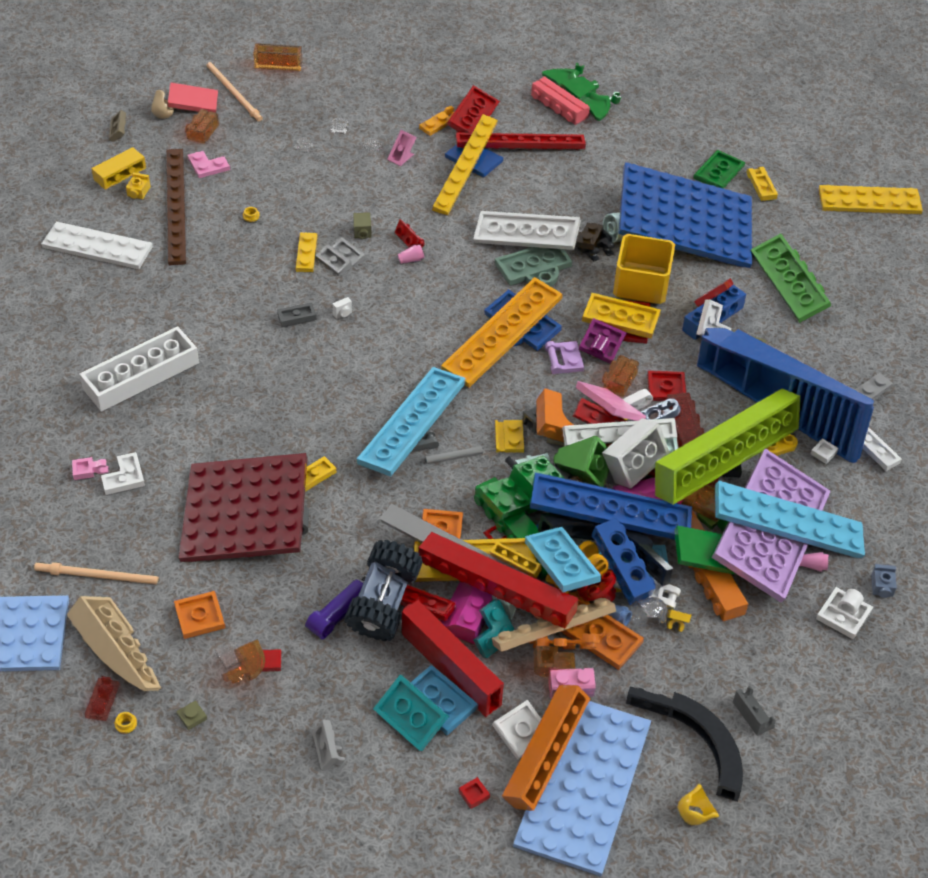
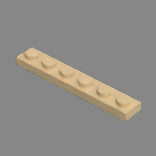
M599 598L589 605H578L576 614L565 629L616 612L615 604L606 598ZM541 618L537 620V623L521 625L518 629L511 632H501L498 636L493 637L492 641L493 645L502 652L565 629Z

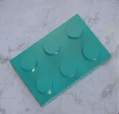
M402 675L398 676L373 708L420 751L424 750L449 718L448 714Z

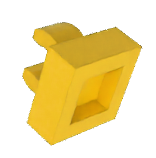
M667 609L665 617L670 618L667 622V628L672 629L673 623L677 622L679 632L684 630L683 622L690 623L691 619L690 614L672 609Z

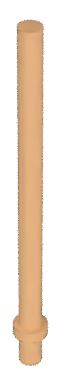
M211 62L207 63V68L247 109L250 116L254 117L257 121L263 120L259 111L251 106Z

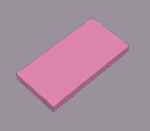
M580 381L577 382L576 389L612 415L633 421L646 418L644 414L607 388Z

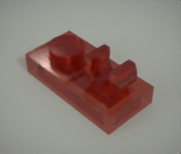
M106 676L98 678L84 714L85 718L107 721L120 686L119 681L111 680V677Z

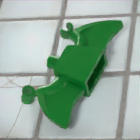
M576 63L575 69L560 68L542 72L543 77L553 81L559 87L590 107L589 111L597 121L602 120L608 114L611 102L618 104L621 100L619 92H614L612 97H609V95H599L596 93V89L599 88L596 80L590 82L583 76L578 77L579 74H583L585 65L579 66V63Z

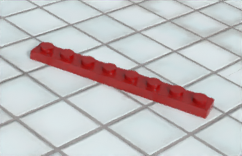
M456 133L457 147L465 148L472 133ZM492 133L485 148L585 149L586 142L584 135Z

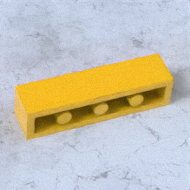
M496 542L490 551L493 557L535 579L542 570L540 563L499 542Z

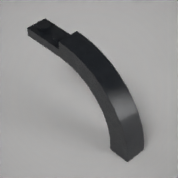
M549 512L541 514L538 531L544 532L563 527L571 538L595 541L591 534L595 526L601 523ZM626 529V535L634 543L638 557L645 563L646 571L661 586L668 585L673 568L652 549L654 542L641 532ZM612 541L613 544L619 545L617 541Z
M630 686L626 704L674 718L692 728L704 739L713 753L718 768L716 795L738 802L743 783L742 760L735 740L722 721L705 706L685 695L674 692L671 699L662 694H654L642 688Z

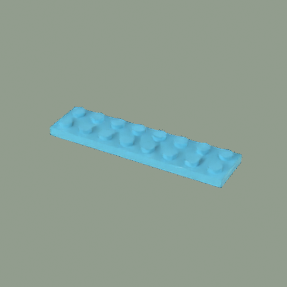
M432 367L358 456L357 464L391 477L465 385V378Z
M718 481L715 484L716 518L855 558H863L865 556L862 522L722 481Z

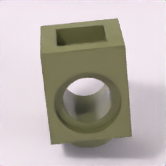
M370 212L353 213L354 238H372Z

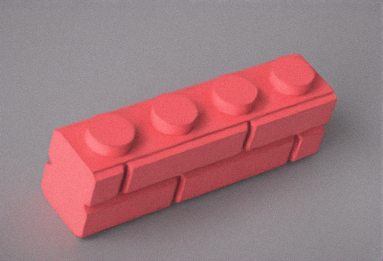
M546 77L532 84V97L554 110L556 114L563 116L568 122L576 125L589 117L590 107Z

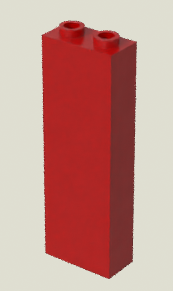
M419 600L413 604H408L402 611V635L438 671L478 704L477 710L483 716L487 717L501 707L504 683Z

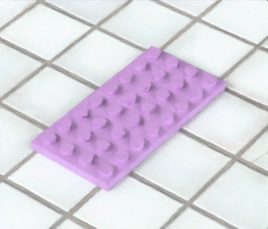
M767 449L761 452L745 486L749 490L821 511L830 493V490ZM729 521L712 558L782 603L786 599L808 544Z

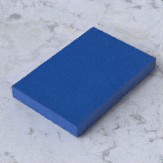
M455 145L445 153V158L457 163L464 148ZM484 148L472 172L484 178L503 162V157Z

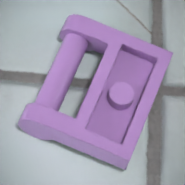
M549 341L545 344V349L549 354L552 365V374L584 371L577 341L562 343ZM555 351H560L563 365L558 363Z

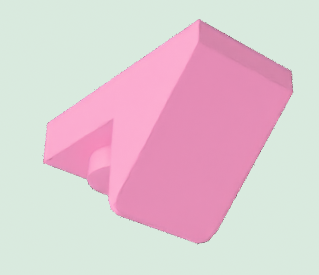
M401 130L387 160L399 166L403 165L414 155L410 151L417 137Z

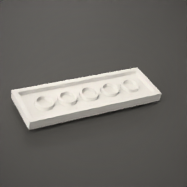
M481 211L473 240L475 243L574 250L581 220L580 217Z
M61 222L54 224L42 242V248L140 269L153 247L151 242Z

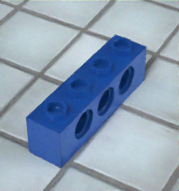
M732 285L729 289L711 299L723 305L719 323H722L744 307L746 293L735 285ZM704 304L684 317L682 331L694 340L701 337L697 335V330Z
M615 518L595 526L591 535L602 555L607 559L609 568L615 573L616 581L629 605L652 596L656 589L655 581L648 575L644 561L638 557L634 543L628 539L624 525L620 524L618 519ZM612 541H617L619 545L613 544ZM621 558L627 559L629 563L623 562ZM631 576H636L639 581L633 580Z

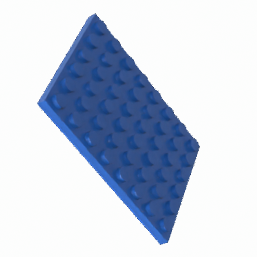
M625 162L623 167L618 234H632L670 240L675 244L676 250L750 268L752 265V252L750 250L752 249V196Z

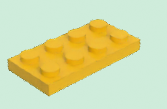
M591 293L582 316V322L591 324L593 318L626 333L652 339L661 310Z

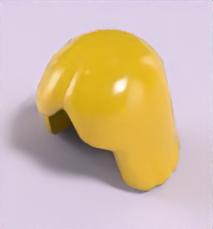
M698 784L678 802L677 808L680 816L689 825H699L719 817L718 812L709 801L701 784ZM689 807H699L703 814L689 810Z

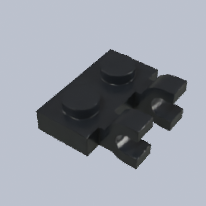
M605 230L594 250L578 248L583 254L588 252L593 262L599 260L597 254L600 253L598 249L600 247L603 248L607 256L614 255V252L611 250V248H614L612 237Z

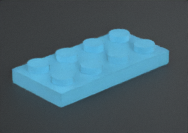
M563 527L525 536V544L562 592L601 581L600 573Z

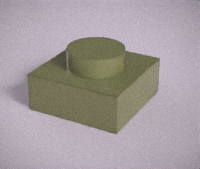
M196 700L176 711L178 717L188 730L207 720V715Z

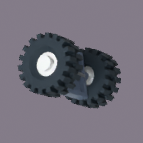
M379 540L375 542L367 561L369 571L359 596L352 599L344 618L347 626L352 627L351 630L376 640L391 641L394 639L401 621V615L397 613L406 586L416 581L423 563L422 557L418 556V552H413L411 547L407 548L405 544L401 543L400 545L396 541L384 540L383 542Z

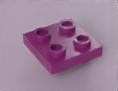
M593 318L578 350L612 364L626 332Z

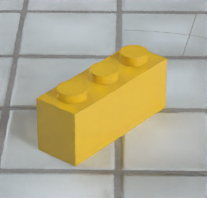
M132 147L91 168L93 179L106 190L131 177L133 172L138 173L146 169L145 157Z

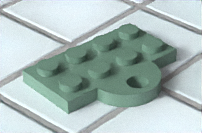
M531 247L495 258V265L510 286L524 281L529 283L535 277L551 287L558 281L559 270L572 267V260L564 249Z

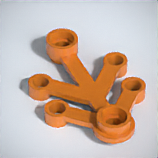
M582 634V640H567L565 638L550 640L548 636L531 641L529 644H533V648L545 649L549 645L563 647V649H575V644L580 645V649L597 648L600 634Z

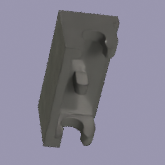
M748 686L745 693L742 689L736 691L733 703L758 736L775 728L776 720L773 716L768 717L752 695V687Z

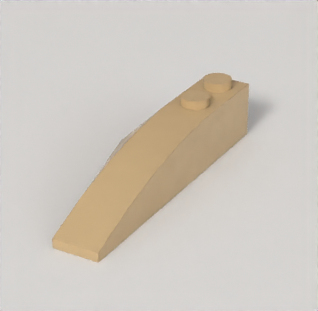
M80 596L67 613V616L72 621V625L81 634L84 642L89 645L107 666L129 683L143 691H159L161 686L152 668L146 665L148 659L138 649L140 646L138 639H133L131 636L134 632L132 626L111 597Z

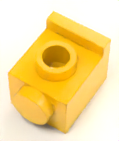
M133 172L132 178L126 186L127 196L133 199H144L151 187L149 175Z

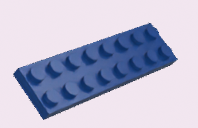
M535 472L530 508L601 524L617 518L620 524L624 525L625 529L674 540V529L677 525L691 528V506L678 503L673 505L664 500Z

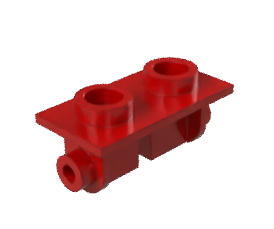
M399 219L394 233L409 248L413 245H420L423 248L425 246L424 239L416 235L409 224Z

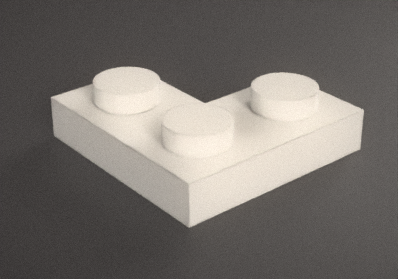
M705 300L697 335L704 336L706 328L732 329L719 323L723 305L712 300Z
M136 452L117 456L120 471L101 475L106 495L145 486Z

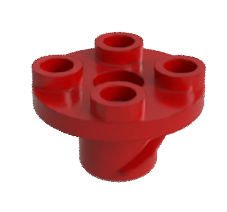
M607 569L601 575L600 582L577 588L579 596L584 601L606 598L613 602L616 597V589L613 587L616 582V575L611 569Z

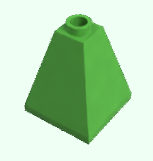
M592 436L559 448L558 453L554 455V463L560 469L588 484L604 487L609 468L602 452L608 447L598 436Z

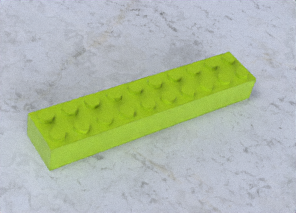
M780 389L656 461L655 496L674 505L798 430L800 395Z

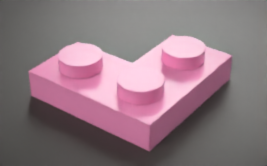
M204 151L188 155V160L198 178L230 170V165L224 156L208 160Z

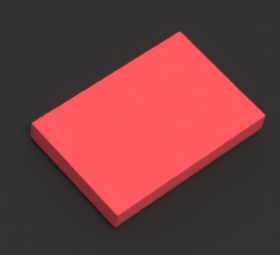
M170 83L167 107L216 114L218 90Z

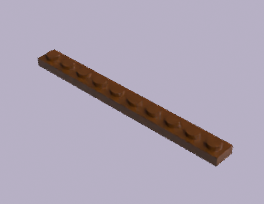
M167 149L169 266L185 265L183 149Z

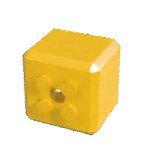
M632 234L624 235L616 267L613 294L619 298L656 304L664 303L666 301L675 244L670 240Z

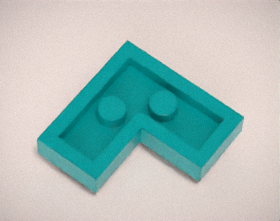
M494 599L479 610L488 629L473 641L484 658H488L498 650L493 645V637L498 636L499 633L504 631L511 632L515 630L499 599Z

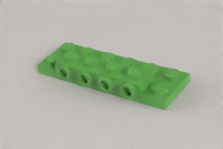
M782 234L750 249L752 255L799 323L831 307V302L824 294L825 291L822 285L816 283L813 272H808L805 261L799 259L800 256L797 250L791 248Z

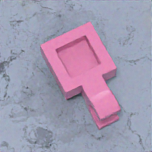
M92 457L72 460L73 478L78 480L92 478L94 473H108L106 459L94 462Z

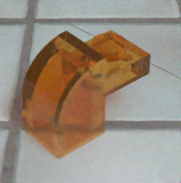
M258 639L234 649L240 666L221 676L224 682L231 681L232 684L245 679L244 674L248 681L258 677L265 664L264 652Z
M536 646L533 651L534 673L538 676L549 677L550 670L575 669V653L558 652V647Z

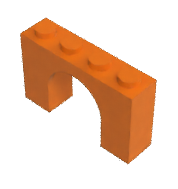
M544 388L536 400L537 435L564 442L562 427L574 424L563 413L562 393ZM606 443L605 445L609 447L613 443Z

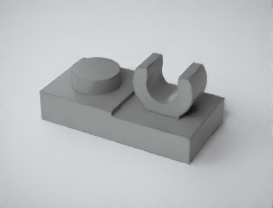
M322 720L312 731L321 770H329L333 764H341L345 757L338 756V753L343 749L341 746H335L334 731L332 730L330 720Z

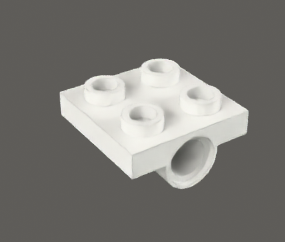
M836 587L817 614L816 620L854 639L872 612L873 606L863 602V595L859 591L848 589L845 592Z

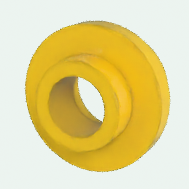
M247 207L243 212V219L248 222L257 221L260 217V213L255 207Z
M122 712L116 717L114 725L118 732L127 734L136 728L137 719L130 712ZM125 721L130 722L127 725H122Z

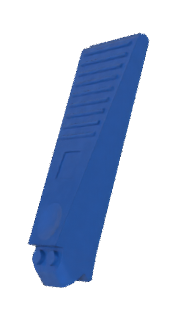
M726 328L705 329L704 336L701 339L697 367L716 376L756 403L780 389L800 395L798 430L817 442L822 438L838 448L837 455L851 463H855L860 459L874 410L873 399L739 329L735 332Z

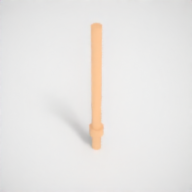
M54 562L51 564L35 563L34 566L35 571L50 572L51 575L58 576L60 574L155 585H157L159 579L158 576L62 566L61 563Z

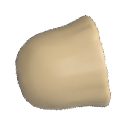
M156 90L151 111L155 117L167 119L174 113L176 108L167 107L168 101L164 99V91Z

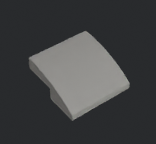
M343 237L333 246L327 244L316 254L320 261L338 275L343 274L366 259L364 253Z

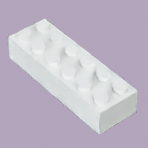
M177 326L80 373L82 389L102 412L199 364L197 347Z

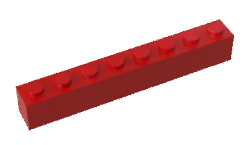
M432 531L419 546L418 556L422 557L424 565L437 569L443 574L450 575L480 591L491 594L497 599L506 601L536 617L545 619L553 625L565 629L577 612V597L562 592L553 586Z

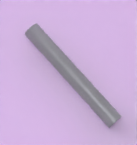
M482 446L435 454L425 456V460L429 464L483 454Z

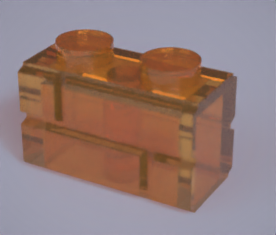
M201 109L198 114L193 116L192 122L185 127L187 139L205 144L219 126L218 114Z
M620 355L616 361L613 360L609 367V373L605 372L603 375V388H607L614 394L624 397L638 374L639 362L628 359V357Z

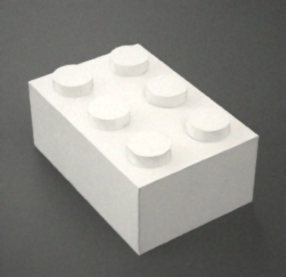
M642 418L604 450L602 454L614 482L631 489L655 468L656 461L670 454L659 424Z

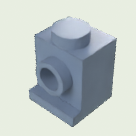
M875 564L871 574L873 595H879L882 598L894 596L897 589L896 566Z

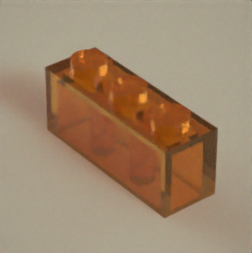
M255 43L253 51L254 68L301 71L303 62L302 46Z

